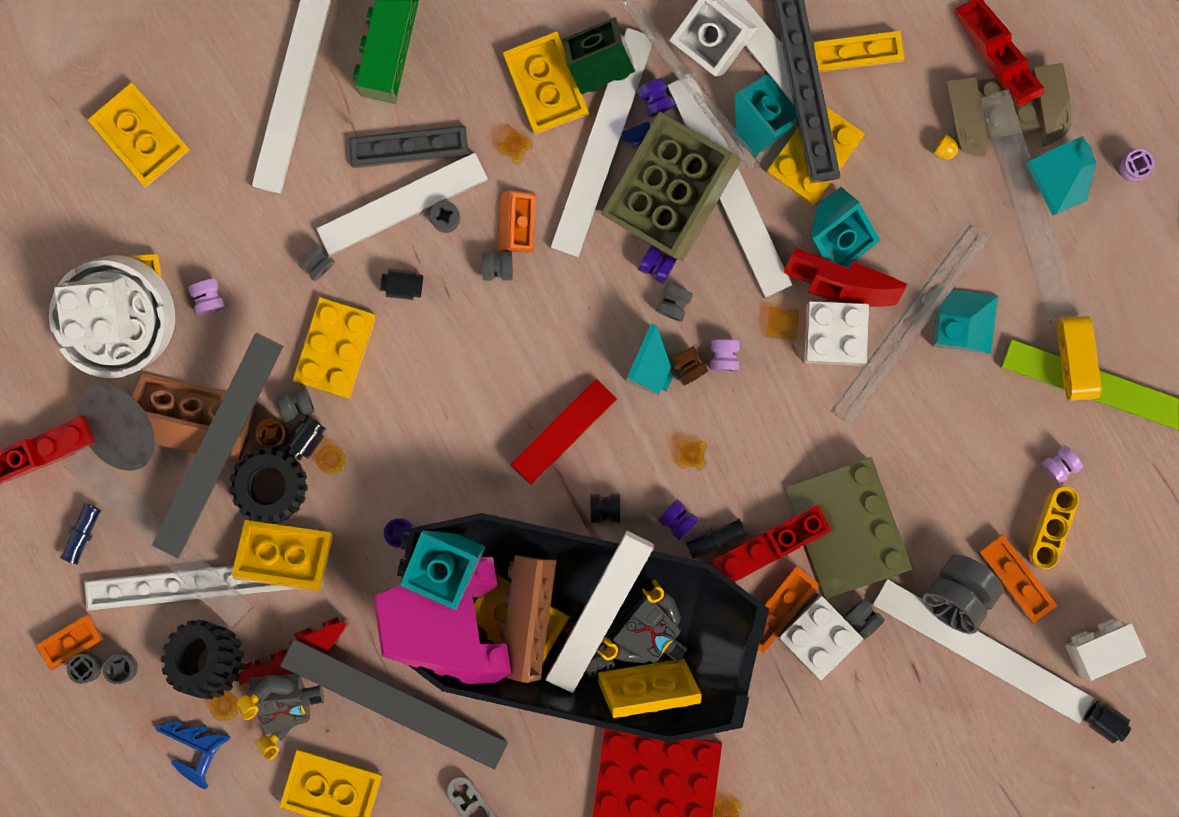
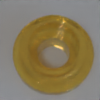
M325 446L317 455V465L326 474H338L346 466V454L338 446ZM331 454L337 457V463L333 466L327 463V457Z
M224 691L223 696L211 699L210 712L212 716L224 722L235 718L239 712L238 698L233 693ZM222 701L229 702L230 709L228 712L221 710L220 704Z

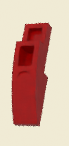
M797 247L794 248L783 272L809 283L808 293L839 303L869 304V307L897 305L907 286V283L854 261H852L848 269Z
M79 416L30 439H24L1 449L0 484L76 454L75 452L95 444L96 441L86 416Z
M816 505L735 547L711 562L714 568L735 583L832 530L819 505Z
M336 617L323 622V629L312 633L309 627L294 633L295 639L327 653L342 637L349 623L348 620L340 622L339 618ZM287 649L271 654L272 661L260 664L258 659L244 664V671L237 673L240 676L238 680L240 685L250 682V678L295 674L280 666L287 653Z

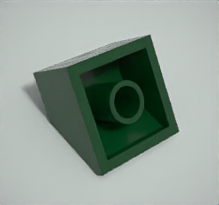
M616 17L562 39L567 66L581 94L595 92L607 83L614 80H623L631 73L636 72L630 51Z

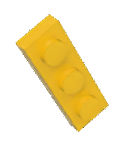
M901 30L813 42L819 73L897 63L905 60Z

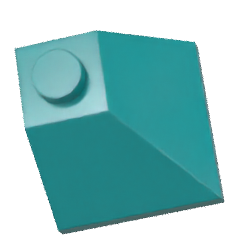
M768 74L735 94L736 135L742 141L743 146L754 157L767 150L798 125L794 105Z
M1084 136L1071 140L1026 163L1052 216L1088 200L1096 160L1093 156L1092 148L1086 142Z
M843 187L838 188L818 204L810 237L822 258L843 267H848L852 261L857 260L881 241L860 202Z
M939 288L932 347L991 354L998 296Z
M651 323L626 382L659 396L661 390L667 392L673 375L669 374L671 365L657 325Z
M423 530L400 586L456 610L476 571L485 546L459 534Z

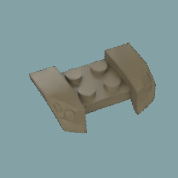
M1063 63L1033 68L1032 74L1044 86V95L1020 107L1015 104L996 77L982 80L970 77L947 81L956 131L962 152L985 157L988 139L1041 131L1043 147L1064 137L1071 126V103Z

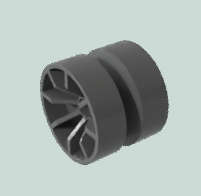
M952 555L940 571V579H935L924 594L923 602L926 608L945 625L965 634H974L987 617V610L994 607L1004 592V587L999 578L983 564L964 555Z

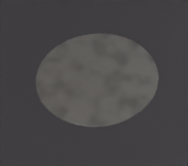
M101 384L87 389L79 400L77 417L86 416L96 441L95 444L89 446L91 450L105 463L120 470L133 471L144 467L153 456L155 438L151 422L143 408L133 397L117 387Z

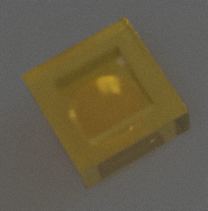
M770 307L766 338L795 341L799 310Z

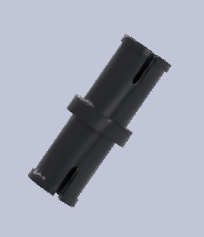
M739 518L718 529H715V527L709 529V533L687 541L686 545L694 560L696 557L714 549L722 550L724 549L723 545L748 535Z

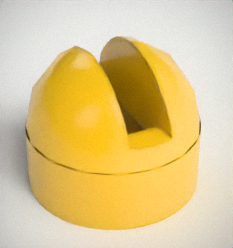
M945 134L936 146L933 154L940 159H952L957 155L958 145L953 138Z

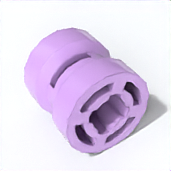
M1145 149L1133 150L1120 161L1119 171L1121 176L1129 182L1142 180L1152 173L1155 166L1154 157Z
M216 279L201 281L188 287L190 296L196 302L194 309L197 316L211 314L225 308L223 299L217 293L219 286Z
M711 340V351L715 355H713V359L710 361V370L739 371L740 362L737 360L735 353L740 350V341Z
M1066 445L1057 450L1055 457L1047 458L1041 463L1045 472L1058 486L1065 483L1071 473H1078L1083 469L1080 459Z

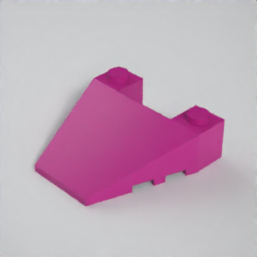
M481 557L456 610L400 585L373 597L382 657L416 668L422 666L434 670L433 673L441 676L446 674L459 678L460 682L466 684H495L511 674L507 644H480L473 597H482L498 586L493 557Z

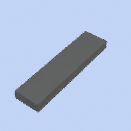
M465 125L349 138L352 168L469 156Z

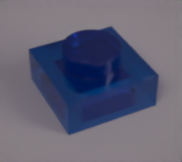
M649 121L621 132V139L625 148L631 145L633 149L639 148L651 127Z

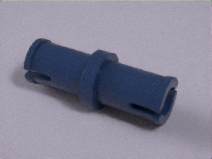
M83 504L75 526H71L69 530L71 535L60 556L61 559L78 565L87 541H91L93 537L91 532L102 511L101 509L90 504Z

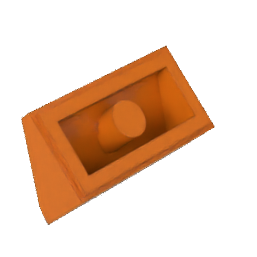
M515 191L500 194L498 251L533 252L536 194Z

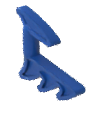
M182 721L157 726V732L202 752L196 768L175 759L171 761V764L190 782L202 789H207L206 772L215 753L221 745L230 740V736L214 734L197 738V735L208 728L206 726H197L177 731V728L183 726L184 723Z

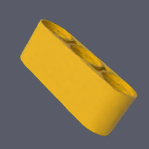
M1090 316L1060 317L1057 322V337L1065 396L1068 401L1099 399L1101 395V380L1092 319Z
M1067 486L1056 487L1047 495L1027 554L1029 563L1035 568L1050 569L1059 561L1079 503L1078 494L1073 488ZM1061 491L1065 492L1069 497V503L1065 508H1061L1056 501L1057 495ZM1052 519L1059 524V532L1055 536H1051L1046 529L1048 522ZM1042 547L1046 548L1050 554L1049 560L1045 564H1041L1037 560V552Z

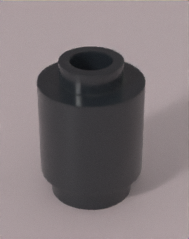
M388 268V274L382 273L380 291H386L385 297L407 300H413L414 297L421 298L423 275L416 274V271Z
M307 415L303 421L300 420L284 442L289 446L286 452L300 461L303 456L309 459L324 438L323 433L326 428Z
M1096 701L1084 718L1092 730L1111 743H1115L1118 740L1120 742L1124 741L1131 731V727L1128 726L1130 719L1107 703L1102 704Z

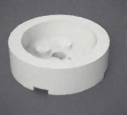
M109 255L93 259L68 272L57 285L72 281L124 277L133 336L122 342L63 347L55 290L52 295L49 307L51 333L54 332L56 340L61 347L59 350L71 364L87 374L101 378H119L132 374L155 361L164 352L172 338L175 326V308L168 287L152 268L131 257Z

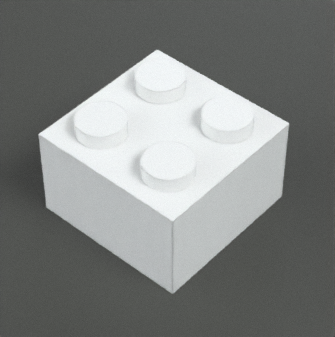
M698 0L669 41L716 77L725 74L758 27L723 0Z
M124 277L72 281L54 287L63 347L117 343L133 336Z
M810 301L806 305L804 363L851 366L867 364L869 304Z
M820 595L806 606L777 637L820 681L863 640L859 633Z
M1110 619L1097 625L1099 630L1089 633L1085 630L1070 637L1072 641L1065 644L1078 677L1090 681L1146 657L1132 623L1121 622V620L1115 621Z

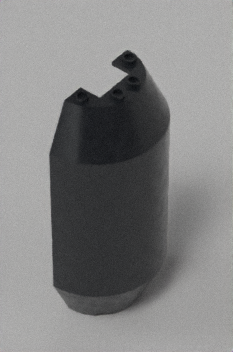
M478 513L410 528V533L404 532L401 550H406L404 555L406 559L401 558L397 576L403 579L423 530L459 534L485 546L481 557H493L495 572L509 581H512V579L508 578L509 564L511 561H514L515 555L556 560L551 606L570 616L568 622L573 621L576 623L619 543L486 513ZM652 551L604 637L615 643L612 637L613 632L644 595L642 589L644 588L646 591L653 590L655 586L651 581L657 580L661 588L675 599L681 616L679 623L681 632L675 639L687 648L681 659H685L701 692V703L687 707L635 714L628 717H612L599 686L598 677L588 678L586 671L573 693L546 681L548 672L567 640L564 631H562L542 667L541 680L529 683L504 677L495 684H466L460 682L459 678L446 674L441 676L433 673L434 670L422 666L417 668L408 666L442 692L664 742H674L743 728L749 702V686L760 638L764 636L769 608L709 563ZM473 597L474 603L476 602L478 597ZM486 639L484 644H496L489 639ZM663 653L656 663L673 659ZM613 659L615 666L612 670L653 664V662L634 663Z

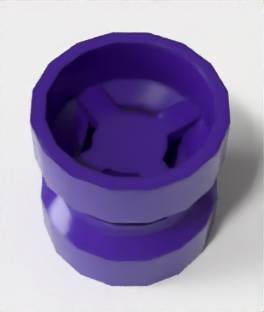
M663 78L651 81L637 89L640 99L646 101L645 110L649 118L657 116L659 111L664 113L675 106L672 97L665 93L667 86Z
M651 245L637 270L644 274H652L656 281L663 284L677 259L670 255L665 256L660 252V249Z
M678 499L658 519L663 526H668L672 530V535L678 540L682 539L699 520L693 513L688 514L684 510V505Z
M402 518L393 519L384 528V538L390 546L401 548L404 532L410 533V528H414V526L408 520Z

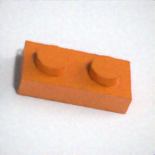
M90 614L38 643L36 647L50 671L68 662L73 656L81 654L100 643L104 638Z

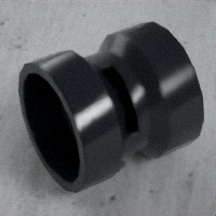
M590 494L591 523H600L602 520L620 523V494H610L608 497H602L600 494Z

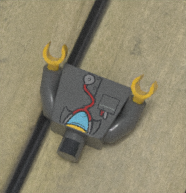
M657 580L651 581L655 586L653 590L646 591L644 588L642 589L644 595L613 632L612 637L615 643L607 637L603 638L602 641L608 646L605 650L597 649L596 652L605 660L617 659L624 662L646 663L651 661L656 663L665 653L675 662H678L685 654L687 648L675 639L681 632L679 625L681 616L675 599L661 588Z
M297 674L250 678V697L247 695L240 697L237 705L239 713L245 720L252 719L256 715L265 734H271L270 737L260 738L257 741V748L267 760H272L279 751L275 743L278 740L282 741L294 726L308 722L310 720V705L324 703V694L320 685L305 688L300 676Z

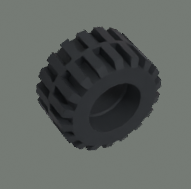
M272 448L257 449L253 453L243 456V460L235 465L234 475L231 474L230 481H232V487H229L230 494H233L234 499L232 501L234 505L238 506L239 511L243 515L248 516L249 519L261 523H277L291 518L292 514L297 513L300 510V505L305 502V492L308 491L306 472H303L302 465L292 455ZM266 468L278 470L283 475L286 485L283 496L277 502L270 504L259 501L253 492L255 476Z
M199 619L197 621H187L186 625H179L177 633L172 632L168 637L170 639L169 643L164 644L163 649L166 651L165 655L161 656V662L165 663V666L162 668L163 675L168 676L166 678L167 683L172 685L173 689L178 692L207 700L214 697L219 698L224 695V690L230 691L233 688V681L238 682L240 678L237 673L239 669L243 670L244 663H241L244 651L239 649L242 646L241 641L236 639V634L228 630V628ZM207 648L208 657L206 664L201 671H198L199 657L203 650Z

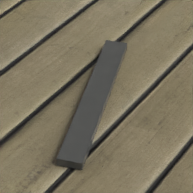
M773 0L810 184L837 180L840 178V171L804 0Z
M259 333L254 334L152 546L176 558H180L284 347L283 345Z
M295 638L280 665L494 770L508 744L507 741Z

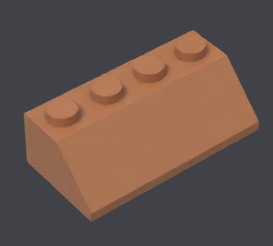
M142 373L131 397L139 403L147 414L153 428L155 444L197 453L226 392ZM256 404L228 461L239 463L247 445Z
M515 555L514 561H511L509 564L508 578L512 579L510 591H507L505 594L504 607L508 611L506 621L503 620L501 625L500 637L504 639L503 644H507L512 673L505 678L525 683L541 680L556 560Z

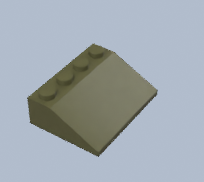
M659 111L601 215L668 255L684 261L742 158Z
M872 457L785 487L795 516L819 505L832 530L806 544L825 599L913 570Z

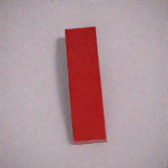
M971 0L955 8V14L973 45L1000 85L1018 107L1044 95V86L1028 69V60L1012 42V33L984 0Z
M596 378L510 466L531 486L593 425L617 398Z

